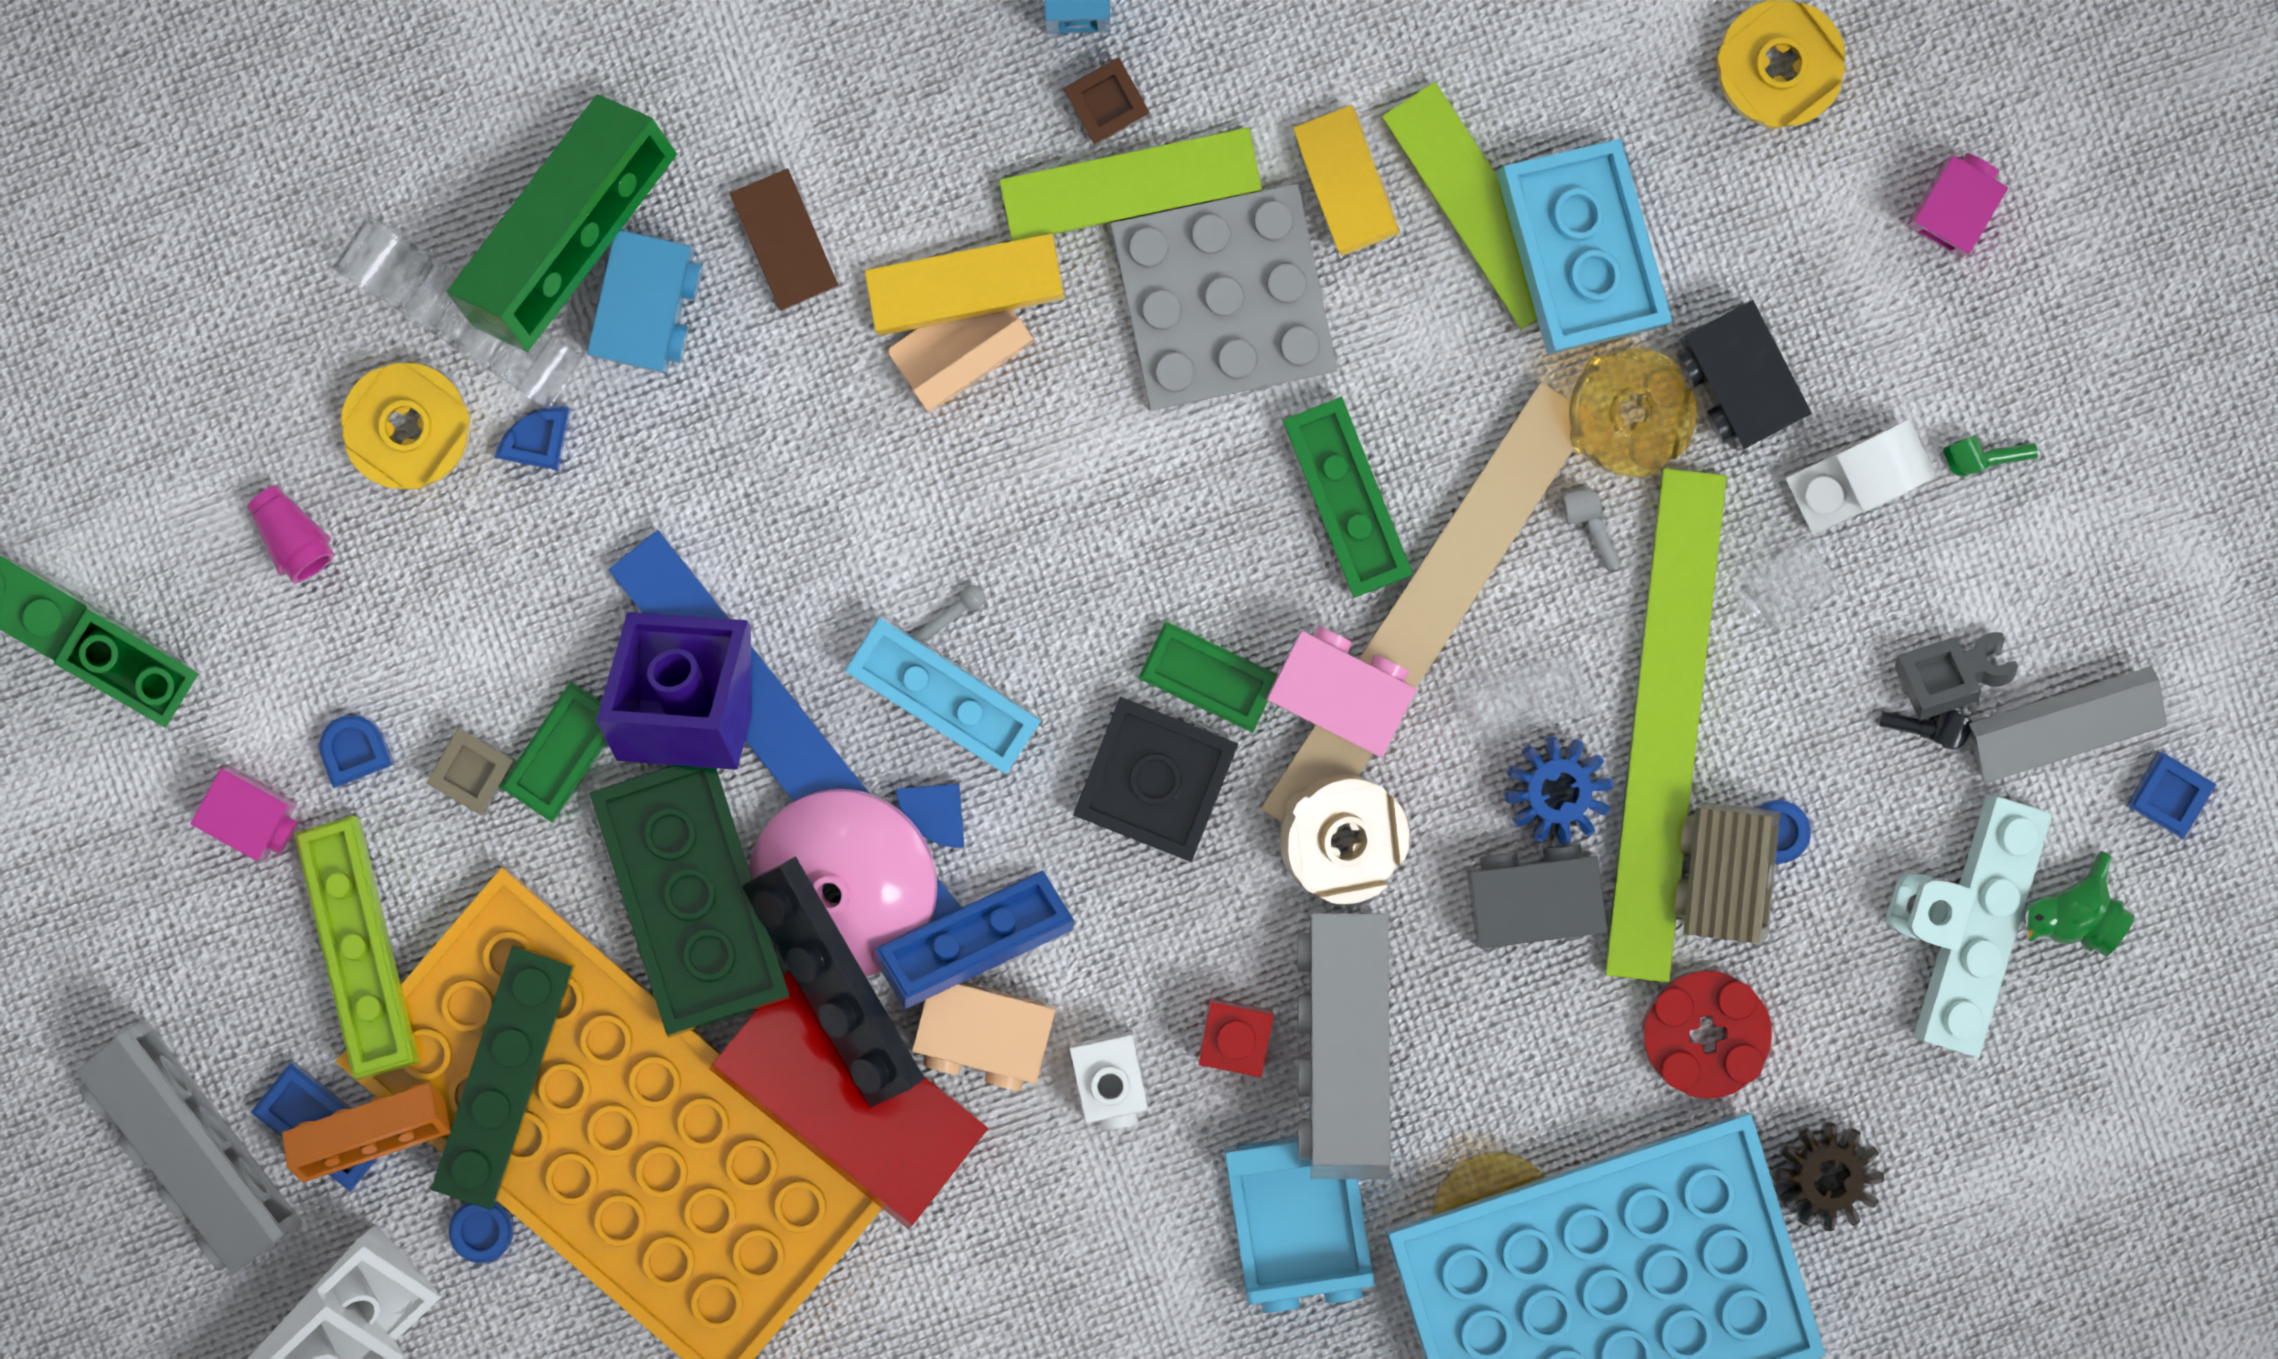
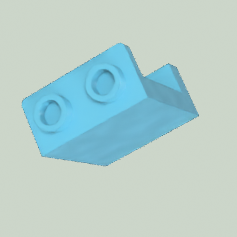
M1298 1136L1224 1147L1248 1305L1261 1303L1263 1313H1274L1299 1308V1297L1324 1294L1325 1303H1341L1363 1298L1362 1288L1375 1286L1370 1261L1358 1179H1310V1160H1298Z

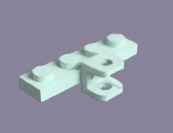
M1986 794L1959 885L1919 873L1903 874L1897 879L1886 915L1887 923L1891 928L1903 935L1940 946L1913 1038L1980 1057L2053 813ZM1917 894L1911 915H1909L1907 911L1908 900Z

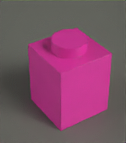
M1966 153L1963 160L1952 155L1942 163L1906 227L1955 256L1962 258L1971 253L2009 187L1995 180L1999 170L1983 159L1970 153Z
M232 766L223 767L219 770L190 824L248 857L261 861L267 859L271 851L280 855L288 845L299 823L291 818L298 803Z

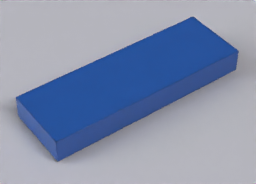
M1042 870L874 948V960L905 1010L1073 931L1074 919Z

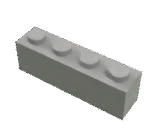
M1311 913L1309 933H1298L1297 971L1310 972V995H1298L1297 1005L1298 1034H1310V1058H1298V1097H1310V1121H1298V1160H1310V1179H1388L1391 1166L1389 914Z

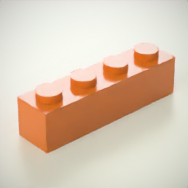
M431 1083L412 1085L406 1091L388 1097H376L369 1103L352 1109H340L331 1116L316 1121L299 1123L295 1128L282 1132L287 1168L304 1183L451 1134L445 1098Z

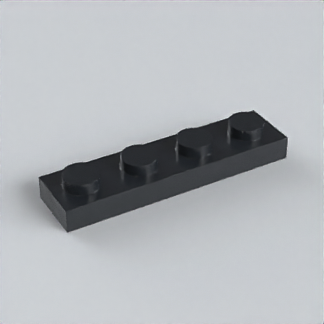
M795 856L741 886L754 907L756 915L764 924L785 960L788 970L799 984L817 1015L822 1028L828 1034L849 1070L854 1083L860 1089L870 1108L910 1090L923 1081L925 1077L797 857Z

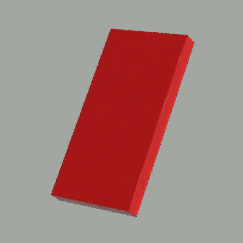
M788 970L784 975L790 998L758 1008L714 1061L709 1070L904 1227L909 1229L989 1128L926 1077L910 1090L870 1108L860 1089L854 1083L849 1070L831 1039L822 1028L817 1015L799 984Z

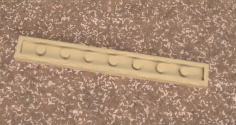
M1543 382L1538 384L1358 658L1359 660L1370 665L1375 654L1410 671L1404 683L1417 688L1595 416ZM1315 724L1261 806V809L1283 823L1286 817L1285 806L1295 792L1305 790L1315 781L1336 774H1354L1359 776L1373 753Z

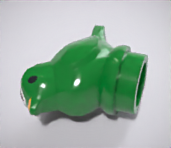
M2100 851L2090 872L2083 880L2052 896L2037 898L2026 906L2022 914V922L2028 931V941L2032 942L2038 937H2049L2057 943L2066 945L2081 942L2086 950H2096L2105 957L2116 949L2129 931L2135 915L2123 908V901L2110 898L2107 887V873L2112 858L2110 854Z

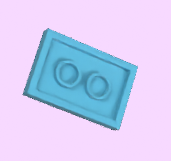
M1621 138L1505 165L1496 171L1547 356L1663 328L1673 322Z

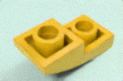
M1353 105L1293 127L1313 187L1341 256L1401 233L1383 179L1376 169L1360 118Z

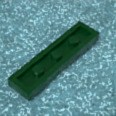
M517 945L511 947L450 1130L451 1134L448 1136L431 1187L432 1191L489 1210L495 1208L575 967L574 964Z

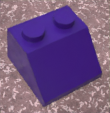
M627 612L596 719L616 761L737 770L752 717L751 626L748 620Z

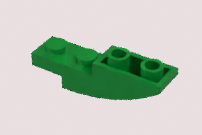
M0 553V630L50 658L58 667L166 728L199 672L64 587L31 568L23 567Z

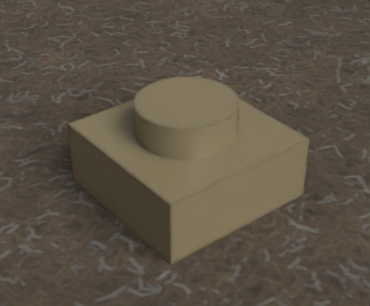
M458 728L426 784L479 815H484L516 759L463 728Z

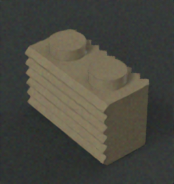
M1704 802L1696 807L1695 817H1685L1681 833V853L1691 855L1689 880H1679L1674 907L1675 916L1685 918L1683 934L1749 943H1760L1768 937L1779 821L1781 817L1780 811Z

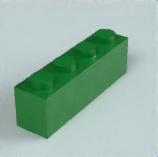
M596 94L446 291L474 328L527 353L530 351L678 155L653 118Z

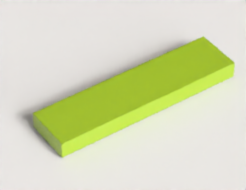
M1433 82L1384 114L1381 119L1521 331L1535 322L1537 316L1497 175L1437 83Z
M1249 127L999 179L1012 241L1051 233L1056 235L1262 191Z
M353 815L294 833L353 1079L363 1080L420 1063L360 818Z

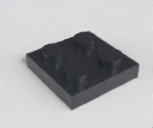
M1120 696L1073 816L1192 863L1239 743Z

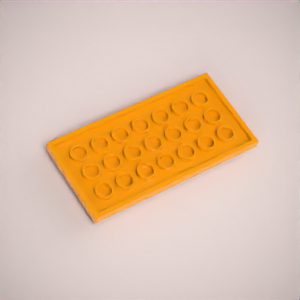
M501 867L401 984L420 1063L357 1081L376 1097H388L406 1091L408 1087L415 1084L431 1083L445 1098L451 1130L511 947L517 945L574 964L575 967L497 1201L680 1358L755 1359L881 1212L882 1208L710 1071L709 1068L721 1052L695 1029L668 1038L654 994L507 868ZM345 1049L335 1062L352 1076ZM449 1134L428 1142L443 1154Z

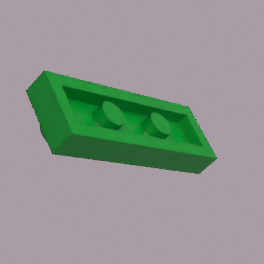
M1342 396L1282 420L1352 597L1356 598L1413 575Z

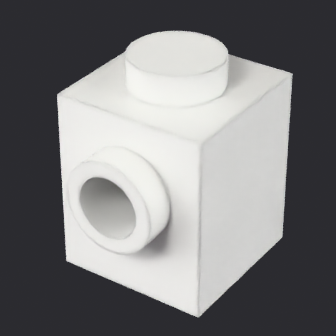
M1133 1031L1071 1043L1070 1053L1085 1123L1099 1121L1101 1131L1138 1124L1137 1113L1149 1109Z

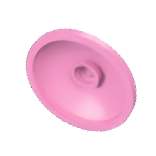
M828 789L808 794L795 800L775 815L766 825L755 844L749 865L752 879L796 856L866 977L881 972L874 960V948L931 922L937 900V873L931 851L916 825L901 810L878 796L852 789ZM824 883H833L840 889L841 901L839 903L830 902L824 897ZM773 942L775 949L779 951L775 943Z

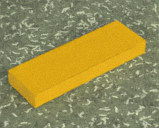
M1052 233L865 270L873 322L878 336L1065 300L1056 243Z

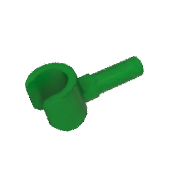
M1977 434L1948 445L1943 449L1951 471L1960 477L1980 472L1992 466H1998V464L2038 458V449L2035 443L1995 448L1984 453Z

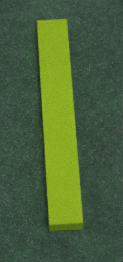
M1662 468L1604 969V974L1607 976L1669 982L1677 919L1674 910L1675 895L1682 875L1684 854L1681 853V833L1684 819L1689 814L1727 475Z

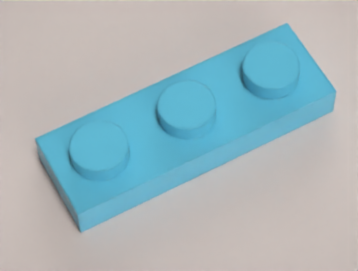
M881 616L877 618L845 668V672L1005 774L1008 773L1041 722L1039 717Z

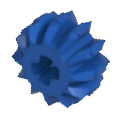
M1546 737V760H1542L1537 751L1532 746L1527 745L1521 752L1523 757L1533 767L1528 773L1516 766H1509L1506 771L1509 777L1523 781L1525 784L1524 790L1504 792V801L1507 803L1526 801L1528 804L1527 807L1516 813L1512 821L1516 826L1521 827L1526 825L1536 815L1540 818L1533 830V839L1539 842H1543L1548 836L1552 822L1556 823L1557 839L1562 845L1571 843L1572 835L1569 825L1571 821L1576 823L1582 833L1590 836L1595 832V828L1584 815L1585 811L1590 809L1600 815H1608L1610 806L1604 802L1593 800L1592 793L1593 791L1612 789L1613 782L1609 778L1590 780L1588 776L1599 769L1604 763L1600 755L1595 754L1581 765L1577 764L1584 745L1580 740L1573 739L1565 757L1562 759L1560 758V744L1557 737ZM1561 772L1571 778V781L1566 783V786L1575 789L1574 796L1570 802L1559 800L1556 807L1551 808L1545 803V800L1550 798V795L1541 793L1542 785L1546 779L1556 781L1560 777Z

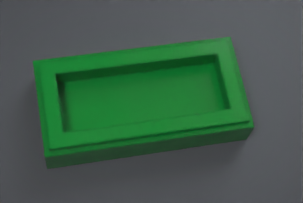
M1165 621L1138 679L1253 733L1268 703L1266 697L1278 674Z
M570 681L499 788L554 823L607 745V741L596 721L602 701L573 681Z

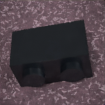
M1754 300L1679 338L1684 350L1676 354L1678 363L1690 385L1695 388L1702 384L1714 407L1705 411L1706 416L1722 445L1732 441L1737 451L1746 449L1812 414Z

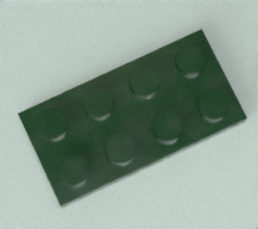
M673 765L590 792L589 794L667 1037L669 1038L789 999L790 995L771 936L756 915L754 907L741 887L751 881L752 877L717 768Z

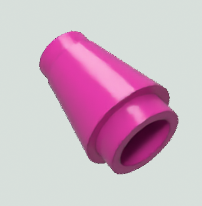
M279 486L265 489L248 503L247 509L253 516V521L279 575L286 574L292 583H300L320 572L334 558L335 553L328 545L331 537L287 495H284Z

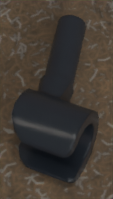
M1952 710L1942 713L1935 725L1924 719L1919 721L1918 718L1882 711L1879 726L1917 734L1920 737L1928 738L1944 748L1954 750L1965 744L1971 732L1969 723L1973 721Z

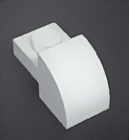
M1907 419L1845 450L1795 472L1785 479L1812 535H1815L1915 489L1935 478L1936 474L1910 419Z

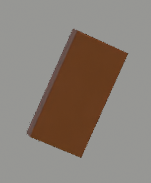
M788 168L729 193L781 312L840 287Z

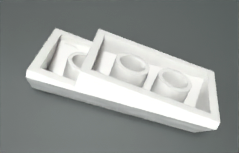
M374 1225L355 1241L247 1359H403L405 1356L396 1340L440 1300L441 1296L421 1272Z

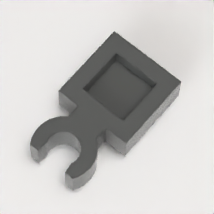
M1992 632L1985 634L1978 639L1974 649L1965 652L1957 636L1897 656L1895 669L1919 721L1978 702L1982 691L1978 683L2000 687L2010 683L2015 678L2018 669L2016 661L1995 665L1986 657L1989 654L2002 650L2005 641L2003 633Z

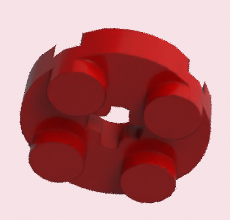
M1696 970L1675 977L1657 994L1653 1004H1650L1644 1016L1642 1040L1649 1063L1669 1086L1692 1097L1705 1099L1720 1098L1739 1091L1746 1084L1760 1076L1764 1062L1770 1053L1772 1027L1764 1003L1749 985L1724 972ZM1704 1016H1711L1714 1026L1724 1027L1725 1031L1724 1039L1717 1040L1715 1042V1050L1711 1052H1704L1701 1043L1691 1042L1689 1038L1690 1030L1700 1028V1018Z

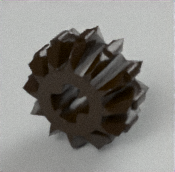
M1832 1121L1823 1122L1821 1142L1816 1141L1813 1133L1807 1127L1798 1129V1137L1805 1146V1149L1799 1153L1793 1147L1783 1144L1779 1150L1782 1156L1795 1163L1794 1168H1779L1773 1172V1178L1777 1182L1784 1184L1795 1183L1793 1187L1784 1191L1779 1196L1781 1204L1784 1207H1790L1803 1201L1798 1210L1797 1220L1804 1225H1808L1813 1221L1820 1210V1222L1825 1231H1834L1837 1224V1211L1839 1210L1849 1224L1852 1226L1858 1224L1860 1217L1852 1204L1858 1199L1866 1206L1874 1208L1878 1203V1199L1873 1194L1863 1190L1864 1183L1879 1184L1884 1181V1173L1880 1170L1863 1169V1166L1872 1162L1878 1156L1877 1149L1873 1145H1868L1854 1151L1859 1143L1861 1133L1853 1127H1849L1837 1143V1129ZM1826 1161L1835 1168H1838L1839 1163L1843 1167V1170L1836 1175V1181L1839 1186L1831 1191L1823 1184H1820L1818 1189H1816L1814 1184L1822 1176L1818 1166Z

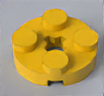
M1790 0L1764 1L1744 11L1725 32L1715 58L1718 82L1728 103L1748 121L1760 124L1768 129L1797 127L1822 114L1839 94L1845 72L1844 60H1846L1845 45L1834 23L1814 6ZM1774 47L1781 54L1791 49L1796 54L1798 59L1791 66L1796 76L1792 80L1786 81L1781 75L1772 79L1766 73L1765 68L1770 63L1766 55L1769 49Z
M394 363L368 372L353 386L342 408L341 425L343 426V439L346 444L345 449L348 457L358 471L366 478L381 486L392 489L420 490L443 480L458 466L469 444L472 417L469 409L466 407L462 393L444 374L419 363ZM414 409L420 414L417 425L423 431L417 440L407 437L399 444L392 438L396 428L389 420L395 412L407 415Z

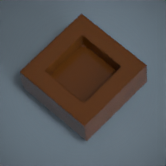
M1119 57L1063 88L1094 146L1150 116L1147 106Z

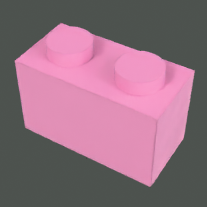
M1318 625L1313 636L1300 631L1266 700L1383 758L1417 690L1404 683L1410 671L1375 654L1370 665L1347 654L1353 642Z

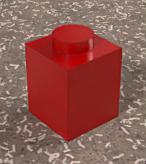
M1210 997L1197 1059L1198 1065L1262 1078L1274 1017L1273 1010Z

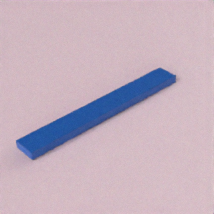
M660 530L654 532L608 569L642 613L730 619ZM751 645L752 717L745 741L793 801L808 794L828 789H852L871 794ZM938 877L937 900L931 922L962 908Z

